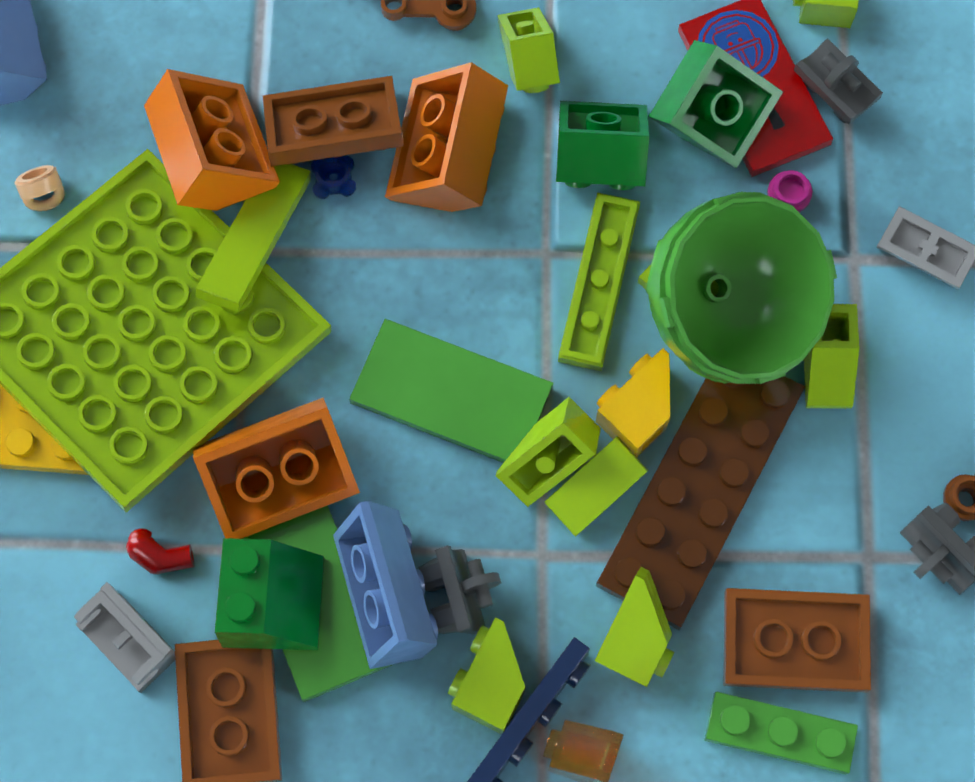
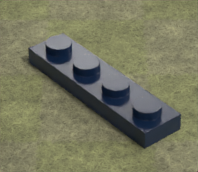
M575 637L572 639L467 782H503L498 777L507 764L511 762L516 767L519 765L534 744L527 738L538 722L544 727L550 723L562 706V703L556 699L566 684L575 688L591 665L585 661L590 650L589 647Z

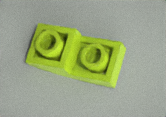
M616 436L545 500L544 503L576 537L648 472V469L621 439Z

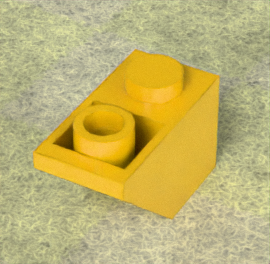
M664 348L653 357L648 353L641 357L629 371L632 377L621 388L616 384L611 386L596 403L600 407L597 410L596 423L612 439L618 436L636 457L646 450L667 429L670 420V356Z

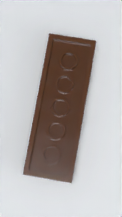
M786 376L762 384H724L705 378L599 577L596 587L624 600L640 567L649 570L668 624L680 630L805 386Z

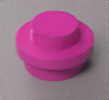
M794 170L776 174L771 179L767 189L768 196L792 205L798 212L803 211L809 205L813 192L809 180L802 173Z

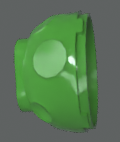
M741 191L702 203L685 213L669 228L664 237L658 240L647 281L646 293L648 294L652 316L661 338L691 371L709 380L724 384H762L786 376L785 373L800 364L823 336L834 303V279L837 278L832 252L831 250H826L820 233L792 205L760 192ZM714 280L719 286L718 293L715 296L711 293L710 289Z

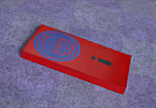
M739 0L679 24L678 33L687 51L694 40L717 45L783 91L743 157L751 177L832 144L833 137L802 78L794 71L795 64L761 0Z

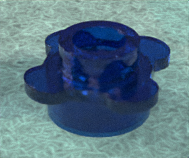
M348 155L313 160L311 170L316 178V183L312 188L314 195L320 199H326L329 195L341 194L344 197L353 195L356 191V183L352 180L351 174L355 166L353 159ZM331 174L338 176L336 180H331L329 177Z

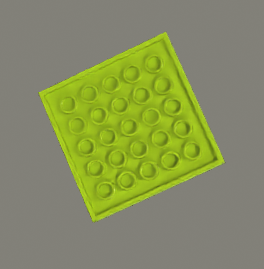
M146 149L0 268V384L125 513L192 456L194 449L209 441L331 333V324L267 263H265L239 313L196 298V286L230 227L212 210L177 205L164 164L149 149Z

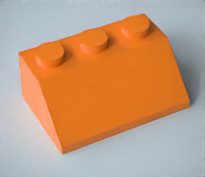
M472 62L412 79L401 126L404 146L396 147L385 198L395 202L449 212L482 206L487 191L491 163L496 150L500 122L505 109L504 104L508 85Z
M167 69L144 104V108L177 205L218 211L276 188L280 181L275 167H271L268 149L244 85Z
M324 397L207 441L193 450L194 462L225 538L242 539L360 493Z

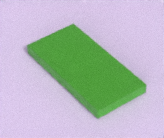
M384 319L349 400L350 404L504 463L532 427L540 420L553 389V382L391 320Z
M328 505L242 538L270 539L324 556L318 650L282 649L303 702L392 666L369 668L333 537L337 527Z

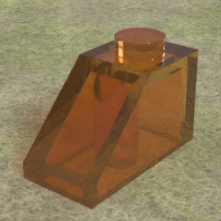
M565 720L561 731L552 728L543 753V757L551 759L548 771L578 782H608L624 735L615 731Z

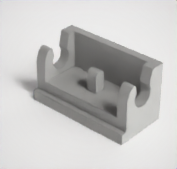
M900 206L877 245V248L956 289L960 288L975 261L974 244Z
M106 582L100 588L101 590L75 614L74 618L78 621L76 626L99 648L137 691L142 693L175 661V651L113 586Z

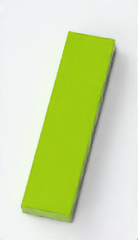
M293 164L274 166L280 183L272 190L245 200L196 286V298L239 313L311 181L310 170Z
M597 192L558 355V362L602 372L640 208V201Z

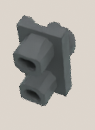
M828 38L808 57L799 61L794 68V71L804 80V84L813 93H817L834 110L833 113L843 123L848 125L876 103L883 94L857 68L859 61L853 55L846 57Z
M943 503L934 509L928 505L900 532L913 546L910 550L923 563L913 573L921 579L931 571L943 584L947 581L960 595L975 582V536L965 543L952 530L960 523L959 515L948 503Z
M449 545L435 550L437 558L418 567L423 575L426 591L433 592L445 588L449 603L431 609V614L437 623L438 633L460 632L477 634L482 625L485 626L481 608L493 605L489 589L501 584L499 573L485 574L481 559L468 562L465 550L463 549L452 550Z

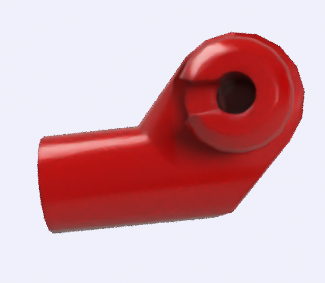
M144 528L132 531L128 537L126 550L129 557L151 574H163L195 567L194 555L190 544L165 549L151 537L152 532Z

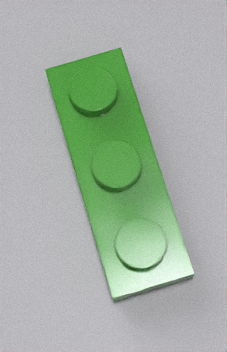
M715 692L713 694L704 741L848 774L850 773L858 725Z

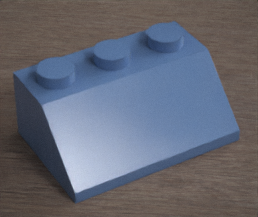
M0 0L1 106L25 100L47 80L46 64L42 57L38 38V26L34 20L30 0Z
M371 501L359 502L333 534L369 668L374 669L421 659L437 646L438 627L434 616L428 613L424 600L425 582L421 571L415 568L411 554L412 537L407 525L402 523L399 510Z

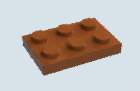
M392 76L262 95L271 167L404 146Z
M726 588L724 591L723 686L863 693L871 691L870 595Z
M219 640L175 644L182 782L282 781L273 649L222 648Z

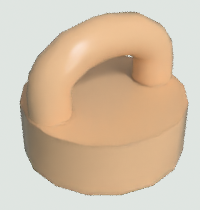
M51 165L28 170L18 176L14 182L23 203L31 210H51L57 207L65 197L64 187L56 167ZM52 191L54 192V194L52 195V197H50V198H48V199H45V200H35V199H34V198H37V197H41V196H43V195H46V194H48V193H50V192H52Z

